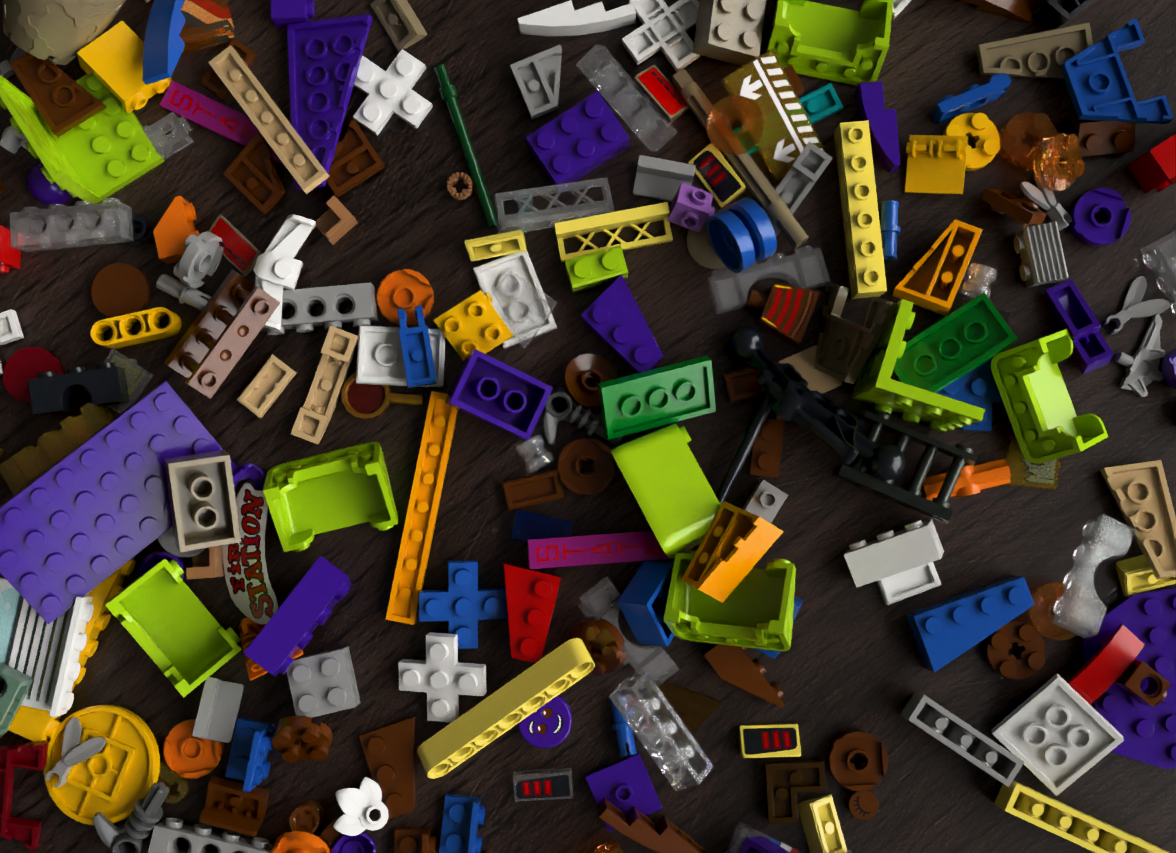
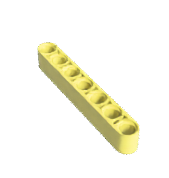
M573 638L566 641L423 742L418 747L417 753L427 777L435 779L447 774L588 675L594 669L595 663L582 639Z

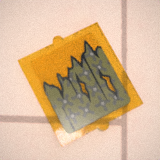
M1009 437L1008 453L1005 461L1010 469L1011 483L1005 485L1057 489L1058 469L1062 466L1059 463V458L1040 464L1031 463L1023 456L1017 438Z

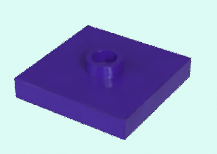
M639 752L585 775L597 805L605 797L626 815L633 807H636L644 815H649L662 809ZM604 821L608 832L615 829Z

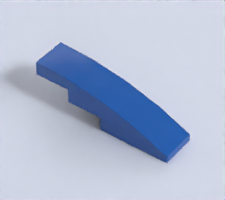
M154 0L145 31L143 49V82L145 85L170 78L185 47L183 40L179 36L186 22L184 15L180 11L185 0Z

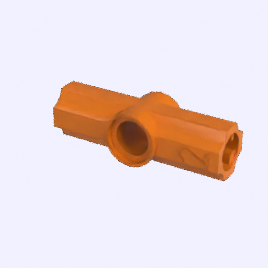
M997 459L975 466H963L950 497H964L980 493L982 489L1011 483V473L1005 459ZM948 472L926 477L920 489L922 492L921 497L932 501L933 497L937 498Z

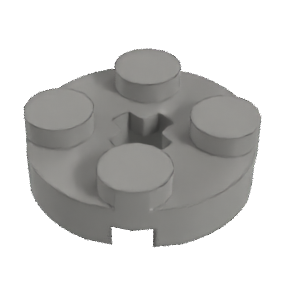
M209 231L202 232L198 236L191 234L185 241L184 248L186 250L181 260L175 265L173 274L182 283L191 288L201 287L205 283L201 279L206 274L212 276L219 266L223 255V247L219 245V242H223L222 238Z

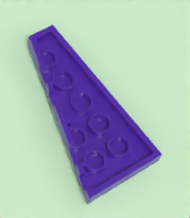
M370 14L287 24L291 125L328 174L372 23ZM293 177V186L297 190H302ZM327 179L315 188L325 187Z

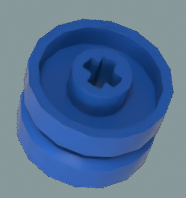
M748 197L731 204L728 210L723 209L712 214L706 221L707 233L715 253L721 262L734 273L745 271L752 267L755 261H763L774 255L777 250L775 232L768 216L754 200Z

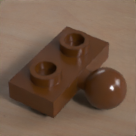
M986 189L982 200L991 204L989 207L991 210L1013 216V222L1024 227L1042 224L1047 213L1039 210L1040 206L1026 195L1017 198L1002 189Z

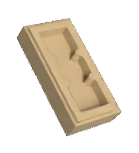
M272 354L238 397L237 401L262 418L297 372Z

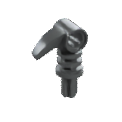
M557 387L551 391L546 402L544 415V432L548 444L555 445L557 426L561 420H565L570 424L575 421L579 423L578 429H581L582 426L587 428V436L591 437L594 432L614 445L619 444L623 436L608 440L604 436L601 410L595 414L591 411V407L585 408L582 404L575 402L566 387ZM563 397L566 399L568 406L565 408L556 407L553 403V398Z
M154 783L145 799H138L135 802L133 811L122 827H116L100 811L95 813L93 821L97 833L104 844L112 850V853H140L145 838L150 835L156 822L163 816L161 805L169 793V788L165 786V783Z

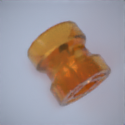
M315 801L301 803L291 813L289 818L291 830L313 834L324 820L322 806Z

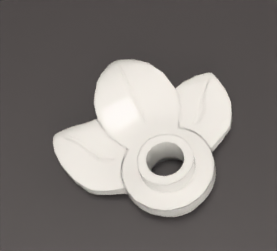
M364 777L359 789L344 788L335 792L338 805L342 812L345 813L333 825V828L338 832L348 836H356L365 829L371 831L379 830L387 823L388 809L381 802L382 792L374 780ZM373 809L379 813L376 821H372L369 817Z

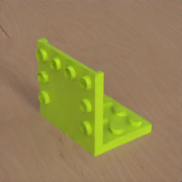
M93 73L86 74L76 82L100 100L107 108L60 137L54 135L33 100L0 75V105L3 109L8 108L13 116L9 118L11 124L19 134L23 133L27 138L28 142L25 143V146L34 158H39L43 163L44 167L41 168V171L47 180L52 184L56 182L62 191L67 190L73 198L79 197L89 205L95 206L164 162L163 157L134 112L132 111L127 114L123 110L121 101Z
M901 299L896 303L897 307L858 375L851 398L874 405V410L891 415L892 411L902 414V419L911 423L918 424L919 420L930 423L929 428L940 432L962 428V426H970L973 423L982 421L986 409L891 379L896 359H901L905 351L906 341H902L905 330H910L915 318V313L911 312L914 302Z

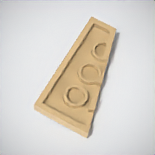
M1156 460L1106 467L1100 470L1156 579L1176 577V516L1162 461Z

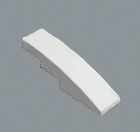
M570 0L517 18L520 34L579 36L605 32L635 24L636 11L633 3L605 11L602 1L575 10Z

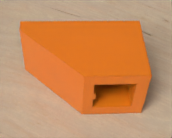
M177 196L173 199L153 230L159 259L166 264L179 262L186 250L184 248L186 239L191 234L197 236L200 234L198 230L195 231L193 220L197 219L195 208L192 203H189L182 196Z

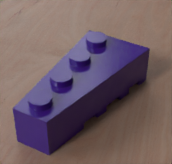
M320 556L244 654L276 677L279 672L284 675L294 662V659H292L293 655L299 648L303 650L313 638L311 633L318 625L322 626L331 615V609L334 605L341 601L349 592L352 585L349 576Z

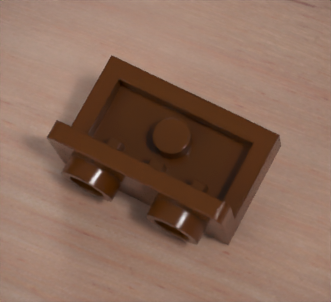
M1070 116V123L1075 126L1073 154L1076 157L1133 152L1135 122L1078 119V116Z
M212 776L208 783L206 803L199 816V822L244 835L256 836L265 819L270 790L255 787L250 792H244L243 783Z

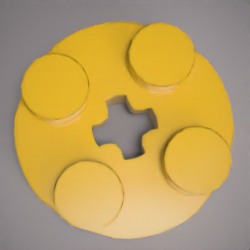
M980 112L976 114L964 113L955 117L947 125L943 136L970 135L976 139L977 142L974 149L967 145L965 171H976L985 167L1000 150V137L996 126L989 120L986 114Z

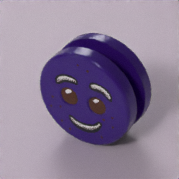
M556 696L518 723L521 736L529 744L538 748L557 746L565 740L571 729L572 713L570 706L562 696Z

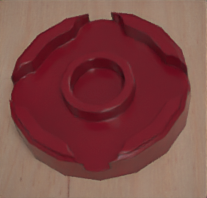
M26 347L17 350L8 358L3 369V382L6 390L14 399L31 404L28 380L38 378V373L55 371L56 375H62L64 371L59 359L51 352L40 347Z

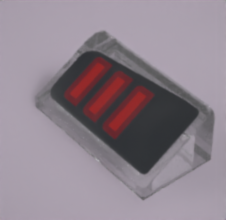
M572 768L513 771L515 802L572 799Z

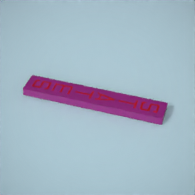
M173 80L159 104L161 108L243 147H246L254 136L260 133L248 116ZM268 144L274 162L285 167L283 162L280 160V158Z
M653 531L527 540L529 569L669 559Z

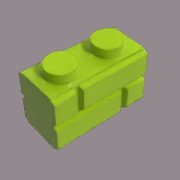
M621 245L611 247L608 251L604 249L565 260V268L573 293L614 282L620 275L624 279L628 278V269Z

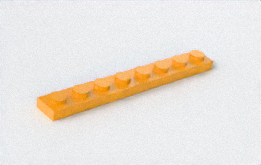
M431 391L386 620L411 625L416 624L418 590L423 589L458 409L444 403L448 396L445 393Z

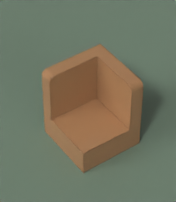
M335 196L326 202L330 209L315 221L316 227L332 245L358 223L355 217Z
M222 545L209 547L202 553L192 556L193 567L186 568L187 580L223 577Z

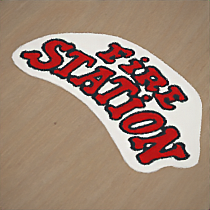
M245 483L236 498L241 542L222 545L224 573L231 599L239 610L255 623L267 624L278 610L277 598L268 578L265 561V530L268 505L263 491H256L251 484Z

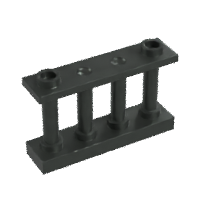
M874 410L873 413L866 411L864 418L866 422L871 424L866 437L876 443L881 430L885 429L898 435L894 445L898 446L903 453L909 440L924 445L926 448L909 486H905L904 489L894 486V480L883 481L866 474L867 469L865 466L868 459L860 454L850 466L842 465L838 474L839 478L948 524L954 510L949 509L950 504L948 501L965 463L974 466L978 456L973 455V450L964 445L956 444V447H953L889 420L890 416L883 412ZM938 451L954 459L937 498L933 497L932 501L921 497L922 492L920 489Z

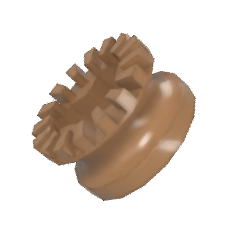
M456 172V174H452L449 177L447 189L454 199L465 200L472 195L473 183L467 174ZM459 180H464V184L468 186V189H463L462 193H457L456 188L453 187V184H458Z

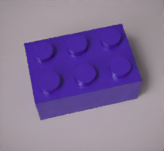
M596 91L527 136L526 143L527 148L559 193L627 149L630 138L600 93Z
M473 349L468 351L444 403L521 440H529L553 387Z

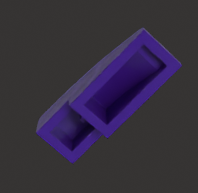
M883 82L859 83L854 91L859 120H869L872 150L887 172L894 173L900 166L896 109L885 110Z
M1070 279L1047 289L1045 295L1059 331L1067 328L1069 330L1074 346L1071 355L1081 373L1084 375L1109 364L1114 354L1099 332L1101 324L1073 280Z

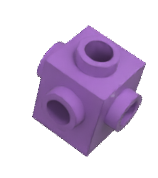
M681 183L671 202L667 221L699 233L708 217L714 214L715 208L711 206L714 194Z

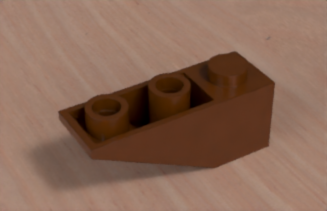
M712 644L701 652L722 680L781 708L786 706L781 700L785 695L774 681L769 684L763 676L767 671L757 658L751 660L745 652L749 648Z

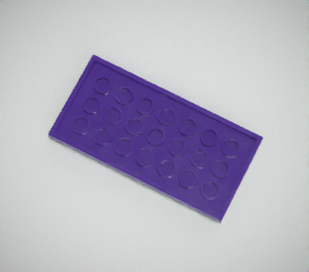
M164 380L0 506V573L49 625L75 604L77 596L84 597L173 526L164 459L221 451L223 449L167 381ZM231 460V468L233 473L238 467Z

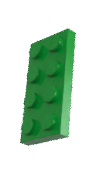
M983 292L906 342L903 356L901 359H896L893 371L902 383L938 393L1016 343L1018 338L985 292Z
M708 356L598 383L604 436L608 440L716 412L712 360Z

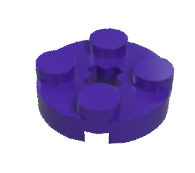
M1097 188L1086 192L1073 204L1070 213L1072 218L1070 228L1072 234L1092 246L1109 245L1121 238L1127 232L1131 222L1130 209L1126 208L1121 194L1109 188ZM1099 210L1103 211V217L1107 218L1106 222L1103 221L1100 224L1094 218V214H1097Z

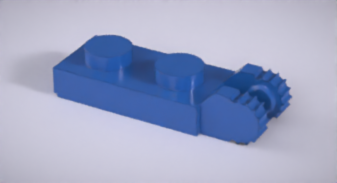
M999 73V75L992 76L989 83L979 87L978 84H975L965 89L963 94L955 97L947 95L941 98L931 114L935 124L997 100L999 97L1001 98L1005 94L1006 89L1011 85V77L1006 73Z
M422 305L415 306L414 312L418 327L407 328V316L404 308L397 309L400 324L399 337L408 388L437 384L428 326H425Z

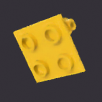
M909 135V142H907L906 146L908 159L905 192L963 194L968 136Z
M481 289L433 319L463 361L469 350L476 349L486 354L514 336L492 306L493 299L488 292L484 294Z

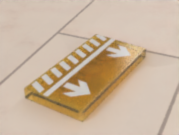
M773 49L768 50L721 79L774 180H778L788 173L809 141L822 151H826Z

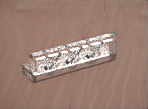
M607 177L496 193L494 195L499 218L496 224L498 234L516 230L527 232L555 227L554 223L614 211ZM601 186L604 200L593 201L585 194L589 188ZM566 191L578 197L575 204L566 206L557 198L562 192ZM539 195L550 201L547 208L538 210L529 203L534 196ZM513 199L522 205L518 213L505 215L503 201Z

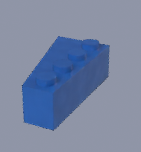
M1013 575L907 613L906 617L925 668L935 673L1035 604L1025 577Z

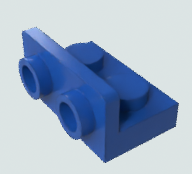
M455 794L445 795L439 853L481 852L482 836H477L478 824L483 825L485 817V806H480L481 797Z

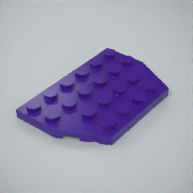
M1176 587L1125 597L1121 603L1110 611L1104 612L1092 624H1088L1078 631L1083 664H1085L1103 647L1100 643L1122 623L1145 644L1135 659L1143 661L1171 683L1166 690L1167 696L1154 707L1141 704L1115 682L1091 704L1124 738V741L1111 752L1162 769L1176 768ZM1146 677L1140 683L1142 692L1148 687V679Z

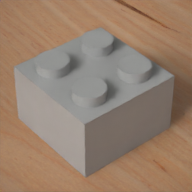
M349 646L295 658L293 664L287 670L296 716L312 718L355 708L361 703Z

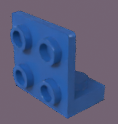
M240 717L236 722L225 777L244 781L243 791L250 792L263 779L266 780L268 777L270 762H267L269 750L274 748L271 742L274 724Z

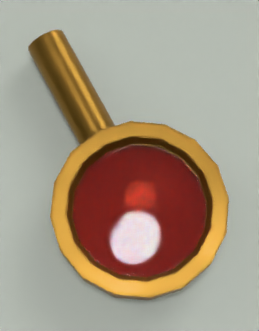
M356 373L349 376L344 382L341 391L342 403L345 409L354 417L364 420L375 419L382 415L390 403L423 405V394L391 392L389 385L356 384Z

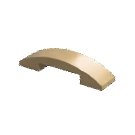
M333 326L329 327L320 352L322 353L321 360L304 406L300 407L291 435L315 444L320 443L336 408L343 384L346 381L358 335Z

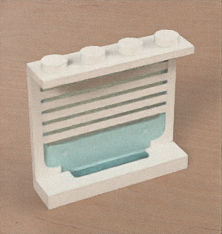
M0 578V663H4L34 678L21 704L22 706L50 711L49 716L51 717L66 714L71 708L74 700V694L71 692L72 686L79 676L81 667L80 663H78L79 655L87 642L86 624L90 621L94 606L91 604L93 596H77L75 604L48 625L5 578ZM0 678V689L4 691L6 688L5 681L2 678Z

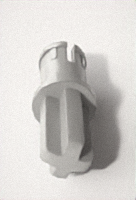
M162 274L156 283L158 289L178 298L179 303H186L200 311L203 310L211 299V296L191 288L167 274Z

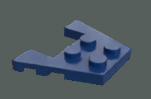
M1137 18L1127 22L1125 26L1117 31H1113L1105 39L1095 45H1091L1064 62L1060 69L1078 119L1168 124L1174 119L1165 95L1136 102L1118 52L1141 47L1145 42Z

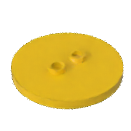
M96 705L78 710L61 722L54 738H50L48 742L47 762L43 768L44 780L45 775L55 767L59 760H62L64 731L71 718L77 717L80 720L82 726L80 744L95 737L105 738L106 744L96 755L73 765L63 786L54 788V785L59 781V776L56 773L53 775V779L46 780L47 790L56 806L64 814L77 822L94 825V815L99 811L111 823L119 822L129 817L135 802L138 799H145L152 785L158 781L160 754L157 741L149 726L138 715L126 708L115 705Z

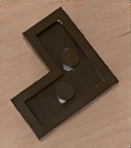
M805 760L764 763L768 824L798 823L797 793L826 791L824 761Z

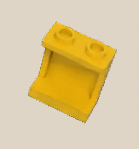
M120 21L79 50L77 56L80 67L88 75L93 73L121 101L123 110L129 114L133 110L143 108L148 99L155 94H161L166 91L171 83V77L145 85L143 82L144 42L123 21Z

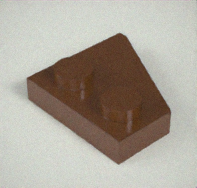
M355 119L348 125L349 129L342 141L337 143L329 171L330 177L327 178V183L337 198L385 168Z

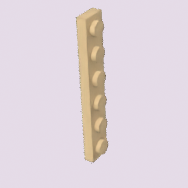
M231 45L208 62L306 194L330 177Z

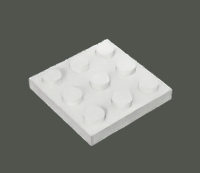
M1058 673L992 729V734L1012 754L1023 760L1024 765L1056 796L1124 741L1123 736Z

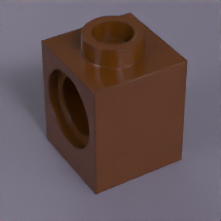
M1136 659L1115 681L1117 685L1141 704L1154 707L1167 696L1166 690L1171 685L1170 682L1146 663ZM1146 677L1148 679V687L1142 692L1140 683Z

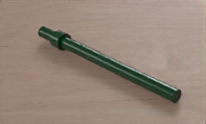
M439 65L434 70L440 85L439 93L442 102H446L487 227H496L499 224L456 100L458 94L455 85H451L445 65Z

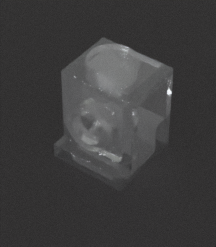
M174 112L149 127L146 125L142 128L156 152L164 159L169 158L194 142L189 132L193 131L184 116L178 117ZM170 130H172V132L169 135H164Z

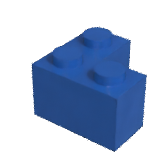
M644 561L617 601L639 644L668 647L674 637L663 620L674 566L673 563Z

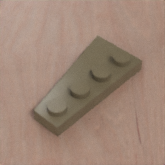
M1090 22L979 44L976 46L980 75L1006 73L1013 77L1064 79L1060 69L1063 63L1093 45Z

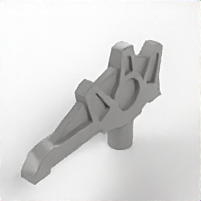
M1159 314L1152 316L1150 325L1134 356H1129L1120 351L1115 357V362L1126 367V375L1122 378L1119 388L1132 390L1140 398L1147 396L1148 390L1146 386L1153 380L1159 382L1163 379L1158 367L1160 358L1165 357L1166 353L1165 350L1160 349V329L1163 321Z

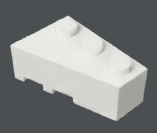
M932 519L924 522L918 520L904 526L905 529L895 533L893 530L876 535L877 540L866 543L864 539L850 544V550L845 552L844 557L856 588L941 559L944 550Z

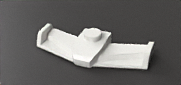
M295 214L288 215L265 252L257 258L253 270L256 274L255 286H258L280 302L263 327L281 332L283 288L295 290L303 262L294 259L312 229L315 228L316 222L314 220Z

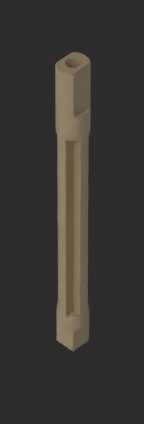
M685 69L674 74L671 82L679 91L680 96L774 224L779 227L794 249L803 245L809 238L697 83L692 80Z

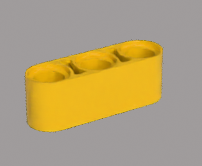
M157 307L99 320L92 326L90 336L98 345L109 349H118L172 337L180 331L182 321L176 313L169 309ZM168 315L170 318L169 325L161 329L160 320ZM137 322H140V332L136 335H133V325ZM109 328H112V338L108 341H105V331Z

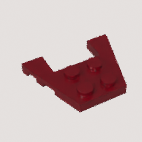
M46 740L0 747V836L10 841L12 838H15L25 843V848L34 851L40 845L41 821L11 816L14 768L20 767L42 771L47 762L48 741Z

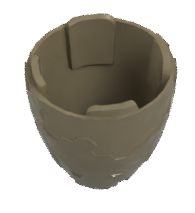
M3 0V32L7 37H11L10 39L15 45L29 54L42 60L52 56L54 57L53 63L66 65L78 57L77 52L103 33L114 20L126 0Z

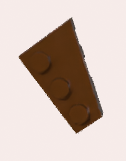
M27 52L9 63L48 126L57 137H60L107 108L100 100L86 91L48 59L42 60Z
M416 715L359 735L372 779L379 785L382 792L381 802L388 809V820L415 810Z

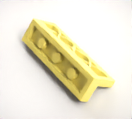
M668 202L554 223L561 262L604 249L608 251L609 248L621 245L622 251L673 241L670 222L667 221L670 214ZM663 220L665 235L653 237L645 231L651 222ZM645 224L642 229L637 225ZM625 227H631L639 232L632 242H625L618 235ZM617 229V231L614 234L609 231ZM603 232L611 237L606 247L598 248L590 242L595 233ZM590 234L587 239L582 237L583 235ZM642 235L645 236L646 238H648V239L639 240ZM575 237L583 242L578 252L565 253L563 239ZM614 240L617 241L618 243H620V244L612 245V243L614 242ZM586 246L592 248L590 250L583 251Z

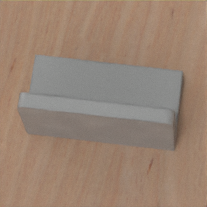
M639 155L633 195L672 202L681 183L692 186L696 165Z
M208 677L205 680L192 736L230 743L235 729L244 685Z

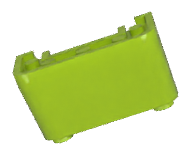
M776 0L766 57L775 56L777 62L767 64L773 69L781 68V70L792 65L796 74L856 86L859 83L875 82L889 49L893 0H865L860 11L806 0Z
M1068 328L995 355L991 361V371L1021 452L1026 460L1034 464L1082 452L1108 437L1104 423L1097 415L1087 413L1077 416L1057 362L1069 358L1073 353L1074 346Z
M676 423L611 450L654 535L669 559L674 558L676 553H683L702 542L722 503H719L687 444L692 441L684 425L678 428Z
M378 442L363 443L283 463L271 468L267 472L263 493L284 552L292 550L300 552L307 549L316 534L369 522L372 528H377L380 531L388 530L398 524V514L384 455Z
M689 550L686 553H676L663 619L674 636L695 642L773 651L790 650L796 577L794 563L785 559H774L773 562L766 564V569L752 568L722 603L681 580L696 551Z
M164 558L108 600L105 606L114 617L120 620L123 627L126 628L161 669L163 674L169 678L184 698L242 650L237 645L241 639L231 627L225 630L180 577L185 572L174 559L168 562Z

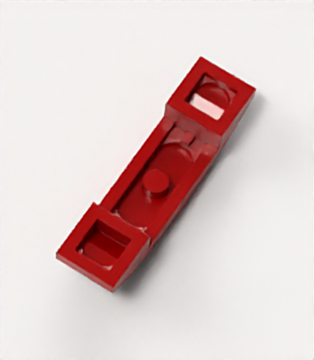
M1122 623L1100 643L1103 647L1067 681L1090 705L1123 674L1145 645Z

